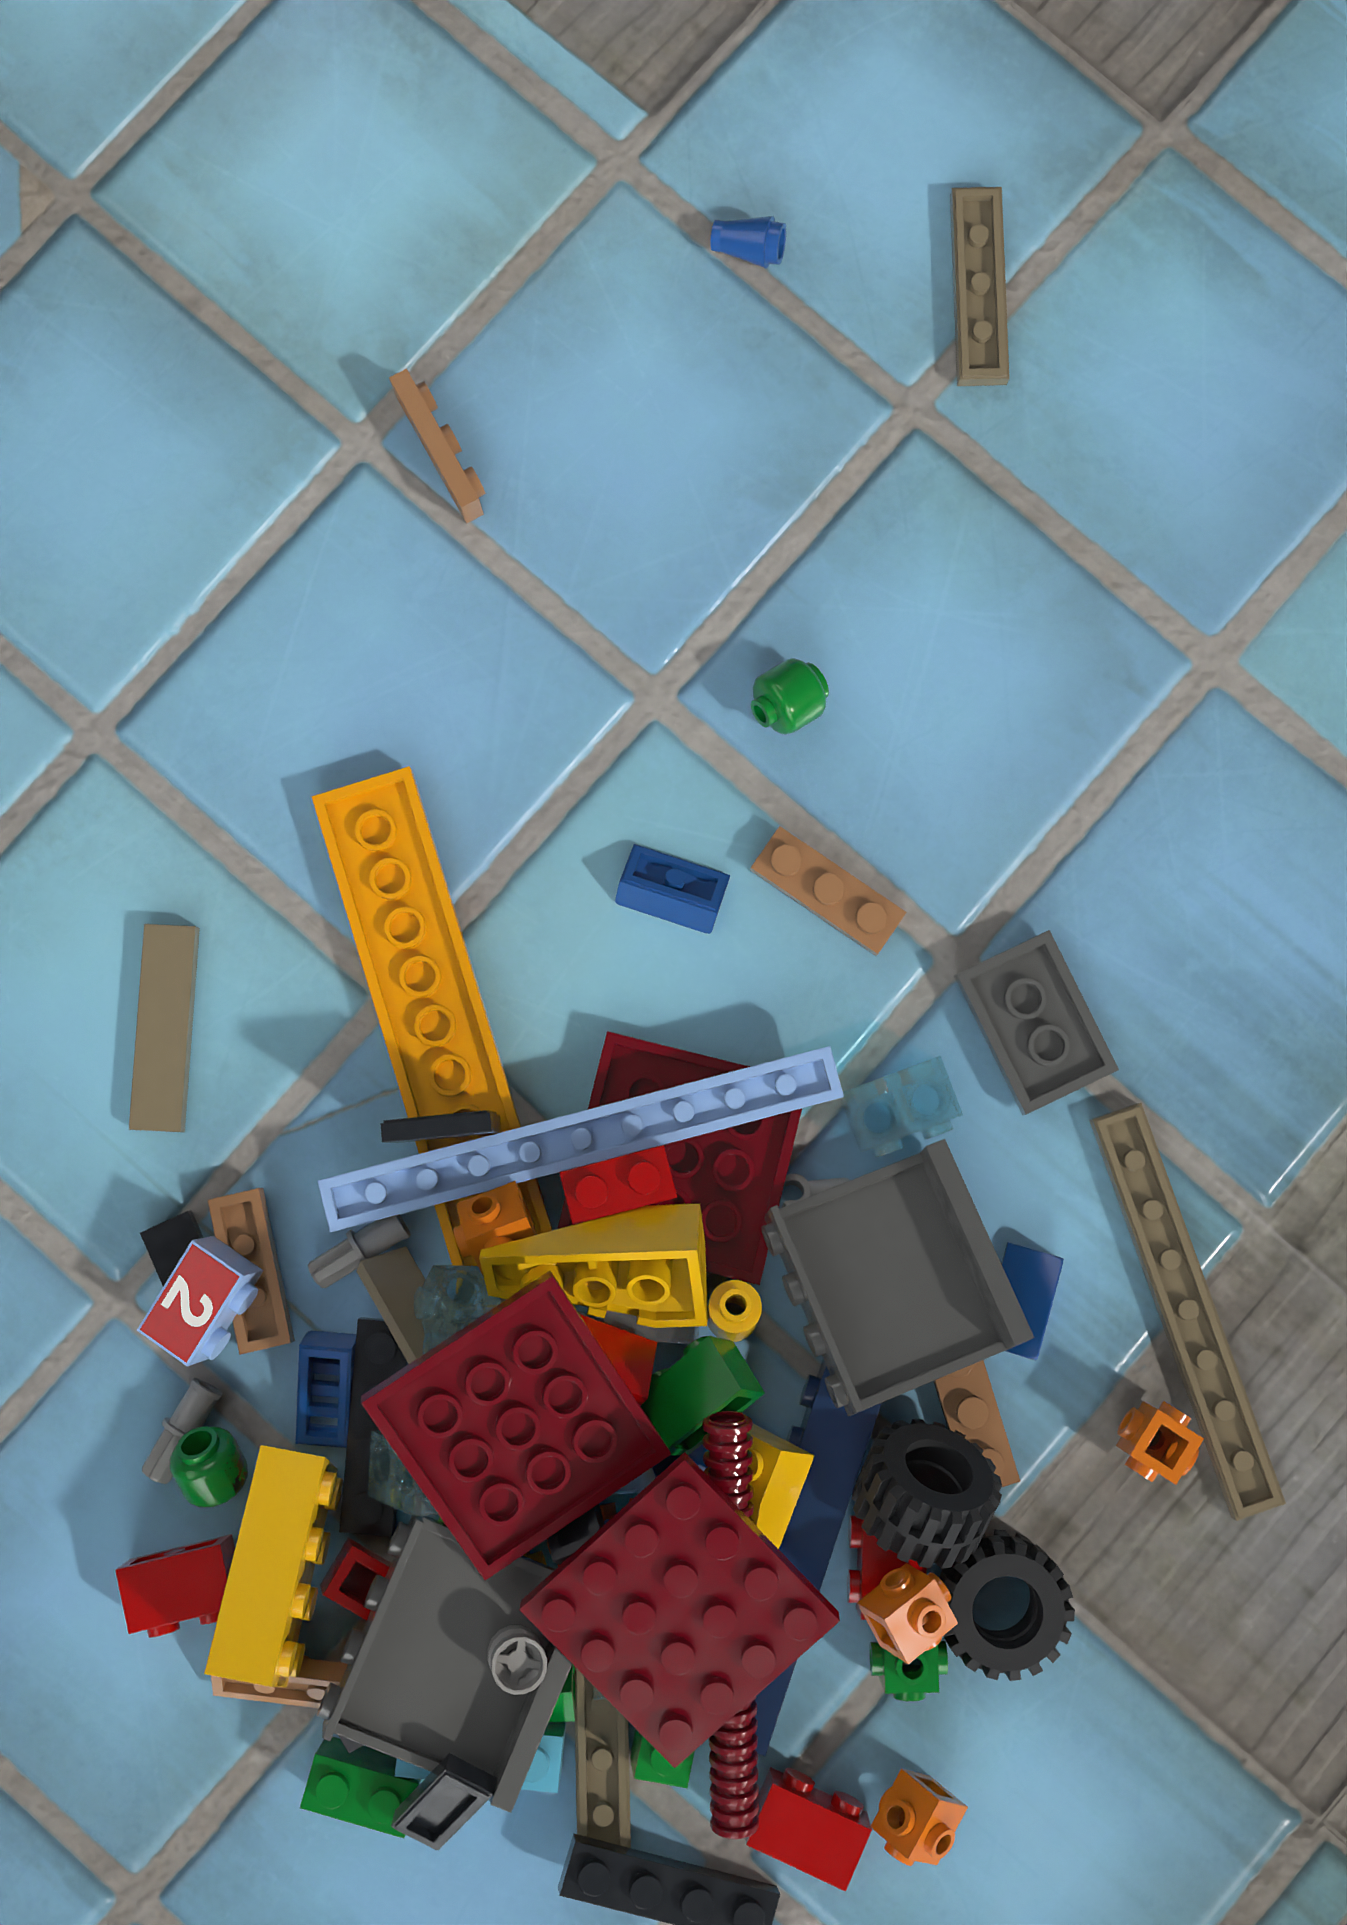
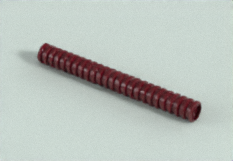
M735 1411L712 1413L704 1418L702 1422V1428L707 1432L703 1437V1446L707 1449L703 1455V1463L708 1466L704 1473L754 1523L750 1517L754 1512V1504L750 1501L753 1498L754 1488L749 1484L753 1480V1470L748 1467L753 1462V1454L750 1450H747L753 1444V1437L747 1433L752 1429V1419L743 1413ZM756 1696L708 1739L709 1747L711 1748L709 1753V1762L711 1764L709 1778L712 1782L709 1788L712 1798L710 1802V1812L712 1813L710 1827L715 1834L727 1839L737 1840L753 1835L759 1828V1818L757 1816L759 1810V1802L757 1800L759 1786L756 1783L758 1780V1769L756 1767L758 1762V1753L756 1751L758 1737L755 1733L758 1727V1721L755 1718L757 1714Z

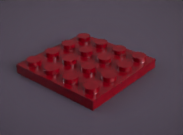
M607 1031L588 1109L750 1066ZM802 1108L664 1144L677 1198L650 1205L700 1204L705 1238L706 1272L760 1285L768 1253V1247L763 1238L761 1226L767 1224L764 1217L769 1209L776 1205L779 1208ZM566 1197L557 1229L573 1225Z
M548 1271L361 1396L362 1406L484 1581L671 1455L668 1446L551 1271Z
M685 1452L521 1600L519 1608L539 1631L674 1768L840 1622L839 1611Z

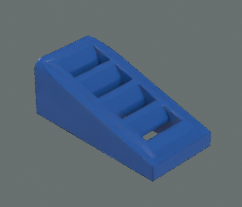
M308 1331L300 1342L295 1444L347 1448L356 1334ZM314 1374L339 1376V1382L314 1380ZM312 1396L338 1398V1403L313 1402ZM310 1417L338 1418L337 1425L310 1423Z

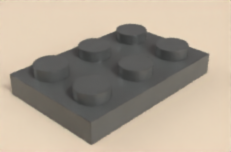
M1050 930L954 976L1022 1115H1027L1119 1070Z

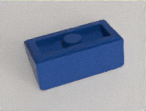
M634 844L619 881L615 902L620 906L710 934L731 875Z
M1009 1242L1006 1244L1001 1264L1034 1338L1008 1349L1006 1352L1036 1361L1041 1349L1064 1259Z

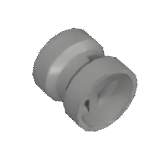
M509 1625L500 1629L491 1638L487 1648V1660L496 1684L503 1691L513 1695L526 1694L535 1690L541 1684L547 1672V1658L538 1637L529 1628L521 1625Z

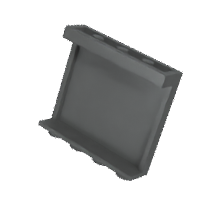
M945 1139L925 1146L916 1155L780 1209L778 1205L771 1207L764 1217L767 1224L761 1226L765 1243L772 1256L780 1254L788 1273L782 1276L786 1293L793 1306L801 1304L809 1324L803 1326L806 1341L815 1357L823 1356L830 1376L824 1378L829 1396L837 1409L844 1406L848 1417L1034 1338Z
M414 1511L409 1524L400 1521L393 1533L387 1554L394 1556L386 1577L376 1575L364 1602V1608L371 1610L363 1630L360 1631L353 1628L346 1642L340 1661L348 1665L339 1685L330 1682L324 1693L317 1712V1716L324 1719L322 1738L331 1741L333 1734H337L430 1772L450 1753L495 1776L497 1782L494 1795L489 1799L490 1805L511 1813L572 1666V1663L519 1610L521 1600L549 1576L555 1568L522 1555L484 1581L445 1523ZM509 1625H521L529 1628L538 1637L547 1658V1672L543 1681L535 1690L526 1694L513 1695L503 1691L496 1684L487 1660V1648L491 1638L500 1629Z

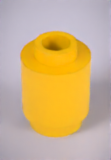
M730 1280L720 1284L712 1292L709 1299L707 1325L717 1338L733 1342L746 1339L755 1330L761 1316L762 1302L758 1292L750 1284L740 1280ZM725 1304H738L744 1309V1312L740 1315H732L727 1311Z

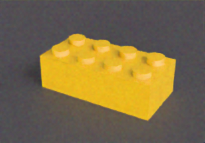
M264 1445L260 1446L204 1674L269 1687H287L289 1677H298L305 1651V1644L298 1643L302 1620H311L318 1594V1588L311 1586L315 1564L324 1565L330 1544L331 1534L330 1532H324L328 1510L336 1511L343 1487V1479L337 1478L338 1468L326 1457Z

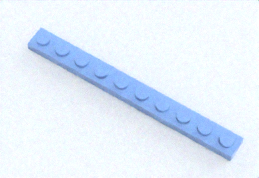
M828 1046L318 1180V1185L329 1230L334 1232L490 1191L513 1181L520 1183L843 1098L844 1095L832 1050Z

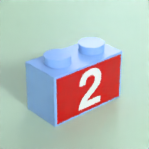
M215 1236L192 1240L137 1331L187 1367L207 1359L213 1360L227 1345L231 1336L227 1329L236 1314H243L256 1298L258 1288L254 1285L263 1270Z

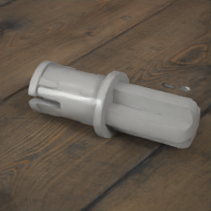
M400 1214L376 1220L357 1233L350 1230L346 1233L347 1239L310 1261L308 1264L309 1271L314 1281L321 1288H327L356 1270L360 1261L380 1255L403 1239L409 1238L411 1235Z
M192 1379L189 1389L172 1417H166L162 1421L164 1430L142 1466V1472L149 1479L162 1484H167L171 1481L173 1477L170 1472L171 1454L184 1434L204 1425L215 1403L222 1396V1393L217 1388L203 1380Z

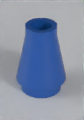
M774 216L714 221L710 239L712 251L722 252L766 269L769 264H781L786 244L785 223L775 222Z

